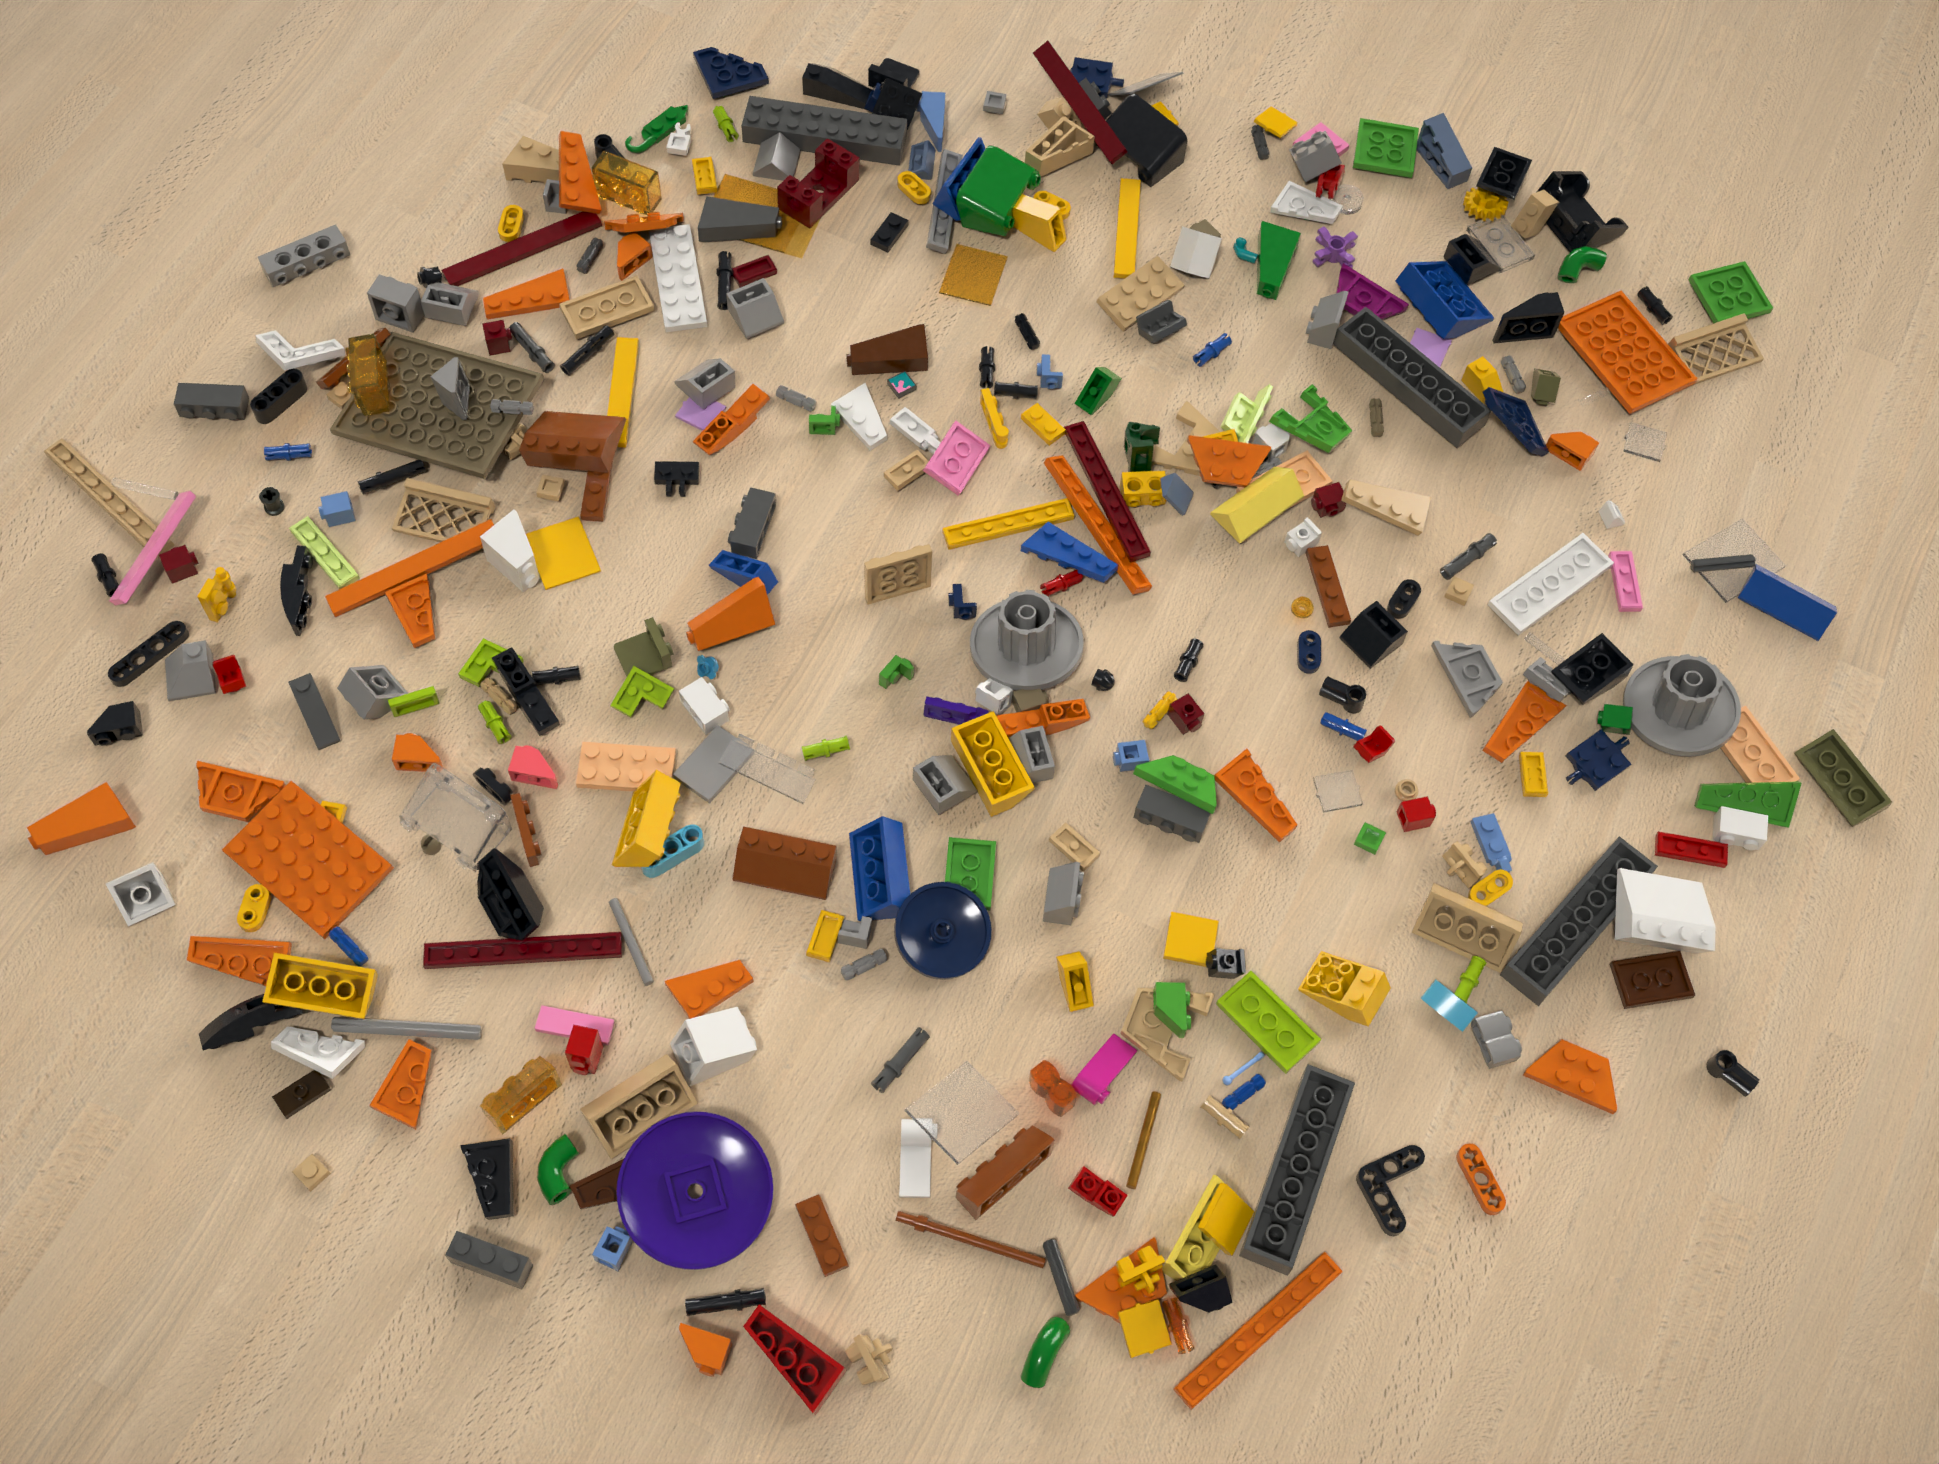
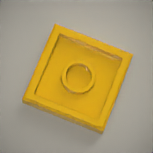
M1171 912L1163 959L1206 967L1207 953L1215 948L1219 921Z
M1220 1183L1198 1228L1226 1255L1233 1256L1255 1211L1227 1184Z

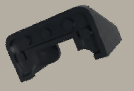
M1132 93L1125 98L1106 120L1128 151L1125 155L1138 165V178L1148 186H1154L1184 163L1188 142L1184 131L1137 94Z
M1553 171L1537 192L1545 190L1559 202L1546 221V224L1569 252L1584 246L1596 248L1619 238L1629 228L1621 218L1614 217L1605 223L1584 198L1589 191L1590 181L1582 171Z

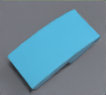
M1436 979L1421 997L1425 1003L1462 1032L1478 1014L1476 1010Z

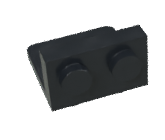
M885 58L880 66L871 64L869 67L868 86L874 88L877 83L881 84L888 78L912 88L919 77L920 71L893 59Z

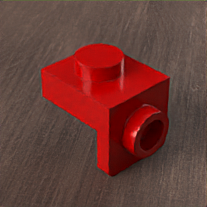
M235 655L212 662L223 694L236 692L246 687L243 672Z
M1380 725L1375 728L1371 735L1358 740L1353 747L1363 759L1370 763L1384 756L1395 743V739Z

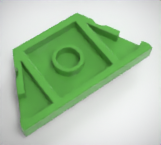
M1174 755L1135 766L1134 775L1211 814L1214 813L1217 806L1214 775L1208 773L1205 769L1198 768L1186 762L1183 758Z

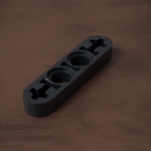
M181 621L168 623L111 666L108 670V677L113 685L117 687L128 685L185 642L189 632L184 623ZM175 630H177L178 632L180 631L181 633L177 635L176 633H173V632H174ZM158 642L164 643L162 649L158 651L152 650L154 644ZM137 657H145V661L142 664H133ZM118 673H121V674H123L124 676L120 678L119 676H116V675H117Z

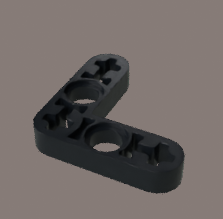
M1409 1145L1363 1166L1356 1175L1357 1184L1381 1229L1389 1236L1394 1237L1401 1234L1406 1227V1219L1386 1183L1417 1170L1425 1160L1424 1151L1416 1145ZM1409 1152L1411 1155L1418 1156L1415 1162L1410 1160L1404 1165L1402 1164V1161L1409 1156ZM1385 1162L1395 1163L1397 1172L1395 1174L1386 1172L1384 1169ZM1365 1172L1368 1175L1374 1176L1372 1184L1369 1180L1364 1181ZM1378 1185L1380 1186V1188H1377L1372 1193H1370L1369 1190H1371L1373 1186L1374 1188H1376ZM1375 1195H1384L1388 1201L1387 1206H1378L1374 1201ZM1390 1208L1393 1210L1389 1215L1387 1213L1384 1216L1381 1214L1387 1212ZM1390 1217L1393 1221L1397 1220L1399 1222L1397 1229L1394 1226L1389 1227Z

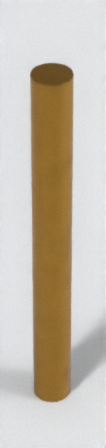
M1158 1092L1151 1093L1126 1187L1130 1189H1136L1161 1098V1094Z

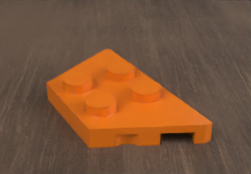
M650 212L645 217H639V214L627 215L626 219L604 221L605 230L612 229V231L626 233L668 228L676 225L677 222H683L684 217L683 213L660 215V212Z
M1191 435L1187 437L1188 445L1190 444L1194 454L1195 463L1200 469L1199 473L1202 481L1207 483L1247 487L1271 450V446Z
M201 761L196 763L199 780H197L200 791L199 806L204 812L248 822L286 786L284 781Z
M1560 1040L1523 1073L1525 1077L1608 1113L1614 1114L1617 1111L1609 1059L1568 1041Z
M1154 1237L1129 1255L1134 1267L1142 1264L1137 1252L1149 1245L1159 1256L1157 1242ZM1115 1265L1078 1292L1075 1297L1078 1302H1084L1095 1308V1311L1108 1315L1114 1321L1120 1323L1117 1312L1134 1307L1136 1303L1143 1304L1156 1299L1161 1300L1166 1296L1167 1291L1162 1268L1149 1274L1151 1276L1157 1273L1160 1277L1159 1281L1153 1283L1155 1291L1149 1294L1145 1288L1136 1291L1134 1284L1141 1281V1279L1121 1288L1118 1283L1119 1274Z

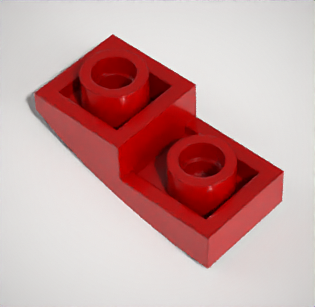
M1085 1166L1081 1167L1068 1187L1076 1195L1112 1217L1116 1215L1128 1196L1108 1180L1103 1181Z

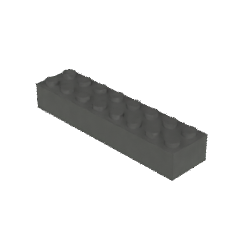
M749 96L741 125L744 143L761 145L762 142L780 132L800 148V151L815 153V150L828 138L860 157V160L898 166L901 164L907 137V119L756 96Z
M1367 307L1363 308L1337 329L1333 345L1456 448L1460 447L1486 425L1491 410Z
M1619 836L1511 959L1500 976L1539 1007L1616 917L1617 869L1622 868L1653 874L1658 866Z
M1307 1064L1300 1079L1240 1251V1257L1287 1276L1293 1269L1355 1082Z

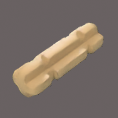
M486 678L481 682V689L488 693L500 707H503L507 714L511 715L517 710V704L512 699H509V696L498 685H495L491 678Z

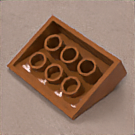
M544 411L525 432L519 452L527 466L609 473L626 418Z

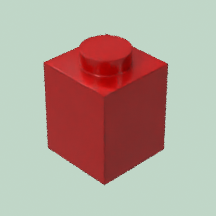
M1428 796L1403 801L1396 811L1404 832L1430 827L1436 817L1435 806L1430 803Z

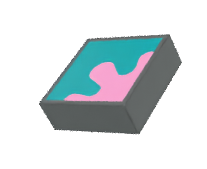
M906 371L887 379L888 386L898 399L915 391L917 387Z

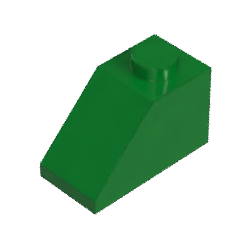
M1096 367L1074 404L1088 414L1093 415L1113 395L1122 378L1106 367Z

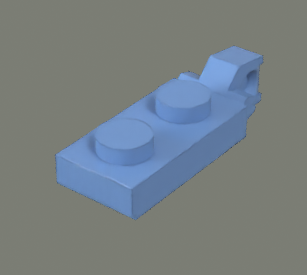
M1495 814L1472 818L1471 825L1486 863L1495 866L1496 870L1501 869L1510 873L1512 871L1509 863L1512 860L1511 853Z

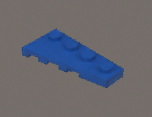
M1047 522L1021 545V552L1028 554L1030 551L1038 554V558L1042 560L1051 559L1059 562L1058 566L1063 568H1075L1079 574L1103 583L1118 569V564L1050 522Z

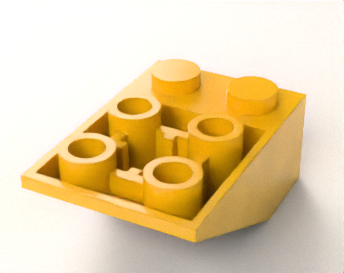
M1323 951L1319 953L1298 988L1303 994L1342 1017L1368 1027L1391 989L1385 972Z

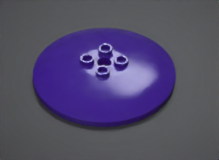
M708 1112L676 1114L648 1128L638 1137L627 1152L617 1181L618 1209L622 1223L631 1239L642 1251L656 1261L685 1270L716 1267L744 1252L762 1231L768 1219L773 1200L771 1167L758 1141L735 1121ZM694 1184L701 1186L703 1194L697 1199L691 1198L687 1192L688 1188Z

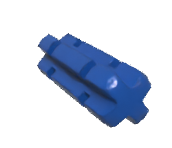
M335 927L329 932L330 938L358 967L363 966L368 961L367 955L359 949L340 927Z
M1256 1074L1251 1078L1250 1082L1247 1081L1236 1089L1232 1095L1225 1097L1222 1101L1223 1106L1226 1109L1234 1110L1238 1104H1242L1254 1095L1256 1090H1261L1266 1084L1265 1080L1260 1074Z

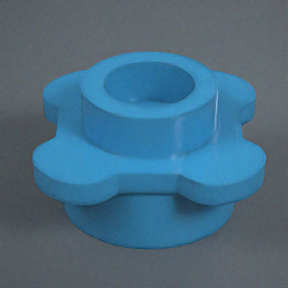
M699 655L697 657L698 675L714 679L719 669L717 660L711 656L705 658L703 655Z

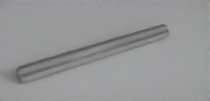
M334 1017L331 1023V1029L334 1032L471 1040H479L482 1033L480 1025L346 1017Z

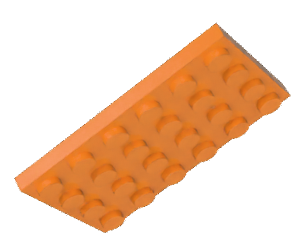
M1622 290L1563 316L1558 326L1559 331L1629 414L1695 384L1698 379Z
M290 781L222 849L227 856L257 882L262 884L323 939H326L329 936V932L338 927L394 869L387 860L293 781Z

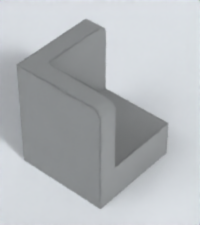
M547 179L543 192L546 212L566 214L567 209L559 208V181Z
M862 916L861 923L844 920L842 928L838 933V943L867 949L872 929V918Z

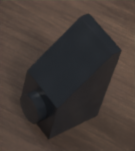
M1216 1264L1169 1284L1170 1289L1180 1302L1208 1313L1220 1310L1224 1306L1233 1303L1227 1278Z

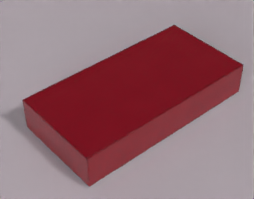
M769 255L732 268V276L739 288L777 274V268Z

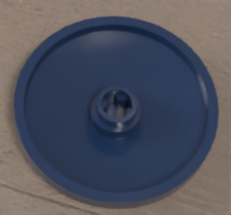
M934 882L916 889L902 903L895 918L894 937L900 955L913 970L929 978L946 980L963 976L981 962L989 948L992 929L990 917L985 906L973 892L955 883Z

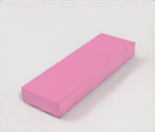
M1610 551L1608 557L1614 562L1611 567L1619 612H1641L1643 605L1632 551Z
M541 1005L535 1031L569 1038L574 1024L597 1029L603 1045H608L615 1022L613 1019Z

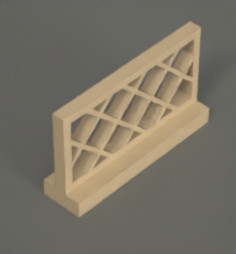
M1745 313L1675 336L1668 343L1690 370L1693 367L1702 371L1701 376L1697 377L1698 379L1695 384L1764 360L1745 324L1748 321ZM1741 331L1745 338L1744 342L1735 339V333ZM1721 338L1728 341L1727 347L1724 348L1717 345V340ZM1703 344L1710 347L1709 354L1698 350L1699 346ZM1731 344L1742 347L1740 354L1730 350ZM1714 349L1724 353L1722 360L1712 356ZM1745 349L1751 351L1755 358L1750 359L1743 356ZM1686 350L1693 353L1691 360L1684 358L1681 351ZM1696 355L1706 359L1704 366L1694 362ZM1728 355L1738 359L1735 365L1725 362ZM1710 361L1720 365L1718 371L1708 368Z
M406 478L404 484L406 490L392 530L442 542L449 538L443 537L441 531L453 526L457 534L462 533L489 520L490 514L494 513L496 506L490 497ZM410 497L419 498L422 503L412 509H409L407 505ZM433 503H440L443 509L430 514L427 506ZM425 508L428 516L417 522L413 514ZM454 508H461L464 514L451 519L448 511ZM446 513L450 521L438 527L434 519ZM475 513L484 514L481 521L474 525L472 524L469 516ZM411 516L414 524L407 528L401 527L402 519ZM467 518L471 526L459 532L455 524ZM432 521L435 529L428 533L422 532L420 526Z

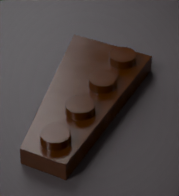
M624 1159L570 1185L581 1210L617 1202V1181Z

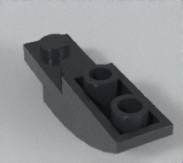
M297 545L293 563L283 564L280 581L282 605L296 636H301L302 628L306 627V612L312 605V596L309 595L306 587L308 584L307 573L308 569L312 568L313 557L309 554L306 546Z
M511 647L492 657V661L510 693L538 735L541 736L559 726V720L536 687L535 681L514 649Z
M264 994L255 996L228 1009L210 1022L199 1033L202 1049H217L224 1044L244 1041L254 1036L253 1027L266 1026L274 1021L294 1018L296 1015L302 1014L303 1010L263 1003Z

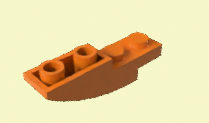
M752 384L726 412L721 411L693 440V443L708 455L719 451L736 439L757 419L756 414L770 400L769 396Z
M1084 699L1042 704L1037 710L996 715L1008 738L1020 730L1043 726L1047 736L1090 720Z

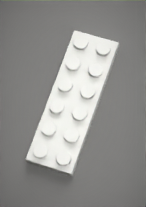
M690 224L649 230L665 332L707 327Z
M1582 533L1489 600L1488 606L1519 636L1610 569L1614 562Z

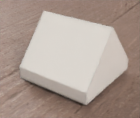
M1610 500L1606 501L1598 511L1606 529L1625 524L1618 506Z

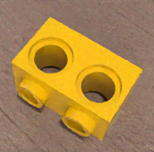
M1165 471L1122 472L1120 492L1127 506L1165 505L1166 499L1162 496L1160 481L1162 477L1166 476Z

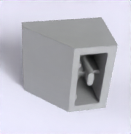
M1326 131L1316 132L1310 139L1297 142L1293 145V148L1289 149L1305 182L1342 163Z
M764 278L726 293L728 311L746 339L784 324L775 295Z
M439 282L427 286L421 299L425 318L466 326L479 291Z
M721 358L708 359L675 380L674 383L698 406L704 409L735 388V371Z
M1043 726L1020 730L1008 738L1032 783L1053 779L1055 765Z
M952 755L932 756L913 767V781L938 815L978 791Z
M1079 862L1050 868L1043 922L1071 925L1073 917L1077 918L1084 872L1079 871Z

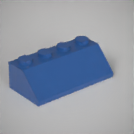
M881 816L849 833L858 921H861L862 916L870 917L872 920L896 918L902 903L910 895L902 822Z

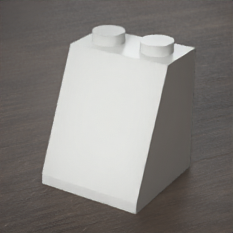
M513 509L481 535L480 539L487 561L522 592H525L528 588L535 586L540 577L534 554L517 511Z
M738 1007L685 1020L670 1042L689 1087L748 1062L757 1051L756 1041L750 1035L746 1026V1019L741 1015Z

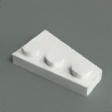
M1288 181L1271 206L1270 213L1333 224L1341 213L1343 205L1323 196L1321 198L1316 197L1315 192Z
M866 383L831 403V405L836 406V413L840 414V419L869 451L887 441L886 431Z
M289 1026L271 1041V1049L332 1079L365 1048V1040L356 1039L354 1042L343 1040V1036L333 1035L332 1038L319 1036L316 1031Z

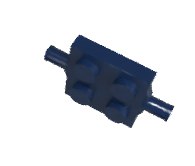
M1074 57L1073 67L1070 69L1071 73L1078 83L1087 78L1090 84L1095 82L1100 89L1098 93L1100 97L1104 95L1107 98L1111 85L1123 87L1124 79L1113 77V63Z
M1602 729L1565 755L1575 769V772L1566 777L1567 782L1571 780L1569 784L1573 785L1582 778L1597 791L1632 765L1621 751V749L1630 744L1629 739L1625 741L1627 737L1623 736L1614 743Z

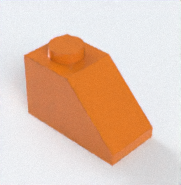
M636 232L629 233L618 242L617 269L621 281L652 258L651 244Z
M1581 431L1551 434L1546 443L1551 454L1579 471L1587 464L1599 445L1598 441Z
M413 733L396 734L392 762L396 770L443 773L444 767L440 758L421 736Z
M680 1323V1333L696 1367L700 1368L699 1372L710 1377H714L715 1373L722 1375L732 1347L731 1339Z

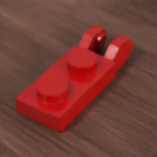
M1338 165L1320 174L1316 197L1321 198L1323 190L1328 191L1329 199L1334 198L1335 191L1338 190L1344 175L1345 165Z

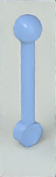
M1262 1051L1259 1052L1233 1074L1224 1076L1222 1079L1223 1084L1230 1085L1235 1077L1254 1063L1260 1061L1265 1056Z

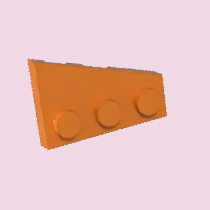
M736 960L664 982L686 1015L691 1019L704 1015L753 983L754 980L742 962Z
M408 1039L370 1103V1108L416 1130L432 1051Z

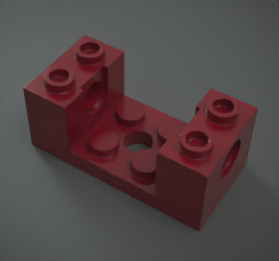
M827 138L815 150V167L801 181L789 175L777 186L779 210L810 229L859 181L860 157Z

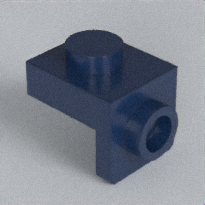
M953 584L952 593H948V605L953 606L954 619L967 620L975 618L977 603H963L962 584Z

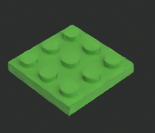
M1360 118L1353 168L1412 178L1419 128Z
M1745 261L1692 274L1688 279L1713 323L1743 313L1749 319L1769 314L1773 310V306Z

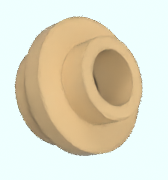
M1410 779L1399 781L1395 787V794L1401 801L1416 799L1419 792L1416 783ZM1403 790H1408L1410 794L1403 792Z

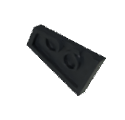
M509 1138L460 1145L468 1163L469 1173L472 1175L476 1186L475 1190L485 1218L492 1220L514 1217L513 1141Z

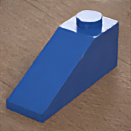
M722 550L709 564L711 569L740 587L753 578L759 577L765 585L767 594H769L778 583L768 563Z

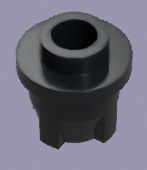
M438 266L431 268L420 267V272H417L418 282L420 285L423 284L424 288H427L430 284L442 283V273Z

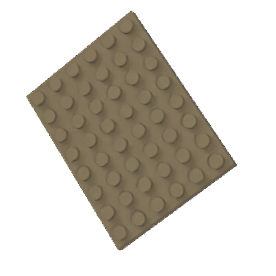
M391 332V335L331 426L330 431L333 435L486 479L524 415L523 412L521 414L503 413V411L501 413L492 412L490 408L491 401L493 399L501 400V402L503 400L521 401L522 404L524 401L531 402L543 383L544 376L542 373ZM454 357L459 358L470 384L466 420H462L442 404L431 379L435 372Z

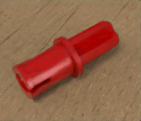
M1077 569L1065 575L1059 574L1055 579L1041 584L1040 589L1046 588L1041 592L1049 597L1059 591H1067L1068 587L1081 582L1083 575L1079 574Z

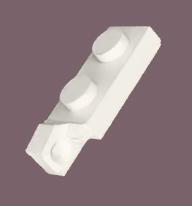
M906 407L890 419V425L924 451L928 449L929 452L934 454L941 443L938 441L935 430Z

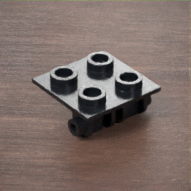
M886 78L885 82H882L879 87L881 92L872 114L907 119L908 130L923 93Z

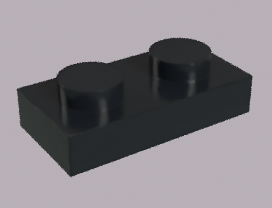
M890 212L870 239V245L889 253L908 227L909 220Z

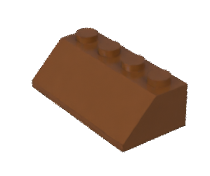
M743 826L737 846L732 879L741 883L826 900L837 859V846Z
M1033 1125L1027 1130L1025 1128L1021 1129L1013 1137L1014 1141L1009 1146L1006 1144L1001 1146L994 1155L996 1157L990 1162L984 1161L975 1170L977 1173L971 1179L966 1177L957 1185L956 1199L977 1220L1051 1155L1055 1140L1050 1135Z

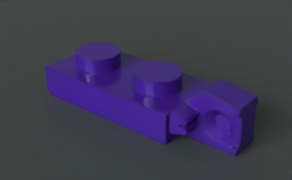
M926 696L923 715L924 717L960 725L985 715L989 711L980 707L975 708L966 706L963 703H954L938 697Z

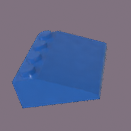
M1447 261L1409 262L1395 280L1400 286V290L1411 299L1412 305L1421 311L1424 319L1436 329L1437 335L1443 339L1457 338L1494 320L1493 315Z

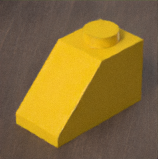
M1484 356L1467 365L1461 381L1483 404H1485L1486 400L1483 391L1488 387L1503 392L1497 370Z
M1080 951L1057 956L1059 978L1069 1011L1073 1012L1093 1007L1088 965Z

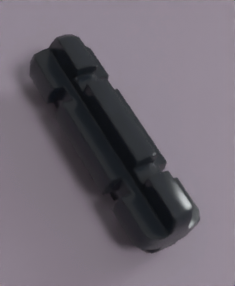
M1024 313L1016 315L1015 323L1020 327L1019 330L1025 341L1028 342L1029 349H1038L1040 341L1035 336L1036 334L1029 321H1027L1026 315Z

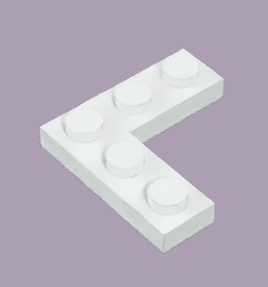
M276 330L255 335L256 343L284 371L305 365H315L317 362L335 360L337 357L345 356L344 347L335 339L294 349Z

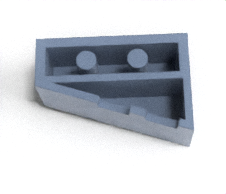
M1441 113L1424 120L1417 141L1416 150L1447 189L1467 182L1472 166L1445 114Z

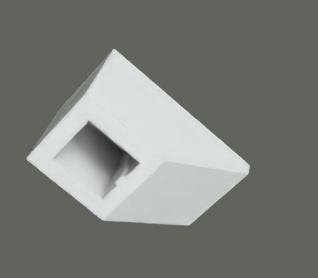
M1271 423L1266 427H1260L1256 431L1253 444L1271 446V450L1267 455L1269 461V459L1279 457L1286 452L1290 433Z

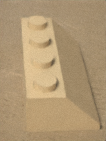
M1433 883L1412 933L1468 959H1471L1472 956L1481 957L1487 962L1486 967L1501 973L1522 933L1523 923Z
M666 1054L580 1110L608 1156L613 1159L630 1148L638 1137L652 1125L667 1117L684 1113L698 1104L677 1064Z

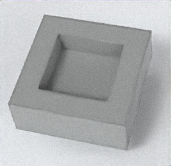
M987 91L983 111L1003 114L1006 94Z

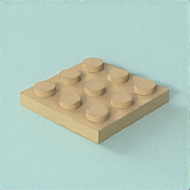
M930 544L918 545L910 550L897 551L888 556L872 558L864 562V588L867 605L931 587L932 549Z

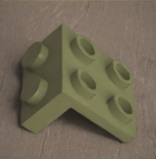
M653 617L644 620L646 632L614 644V651L626 677L633 666L649 675L672 667L671 655H674L669 642H664L663 637H665L663 628L661 624L656 625Z

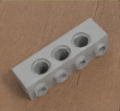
M335 224L258 256V259L272 287H276L337 260H341L349 256L350 252L346 240Z

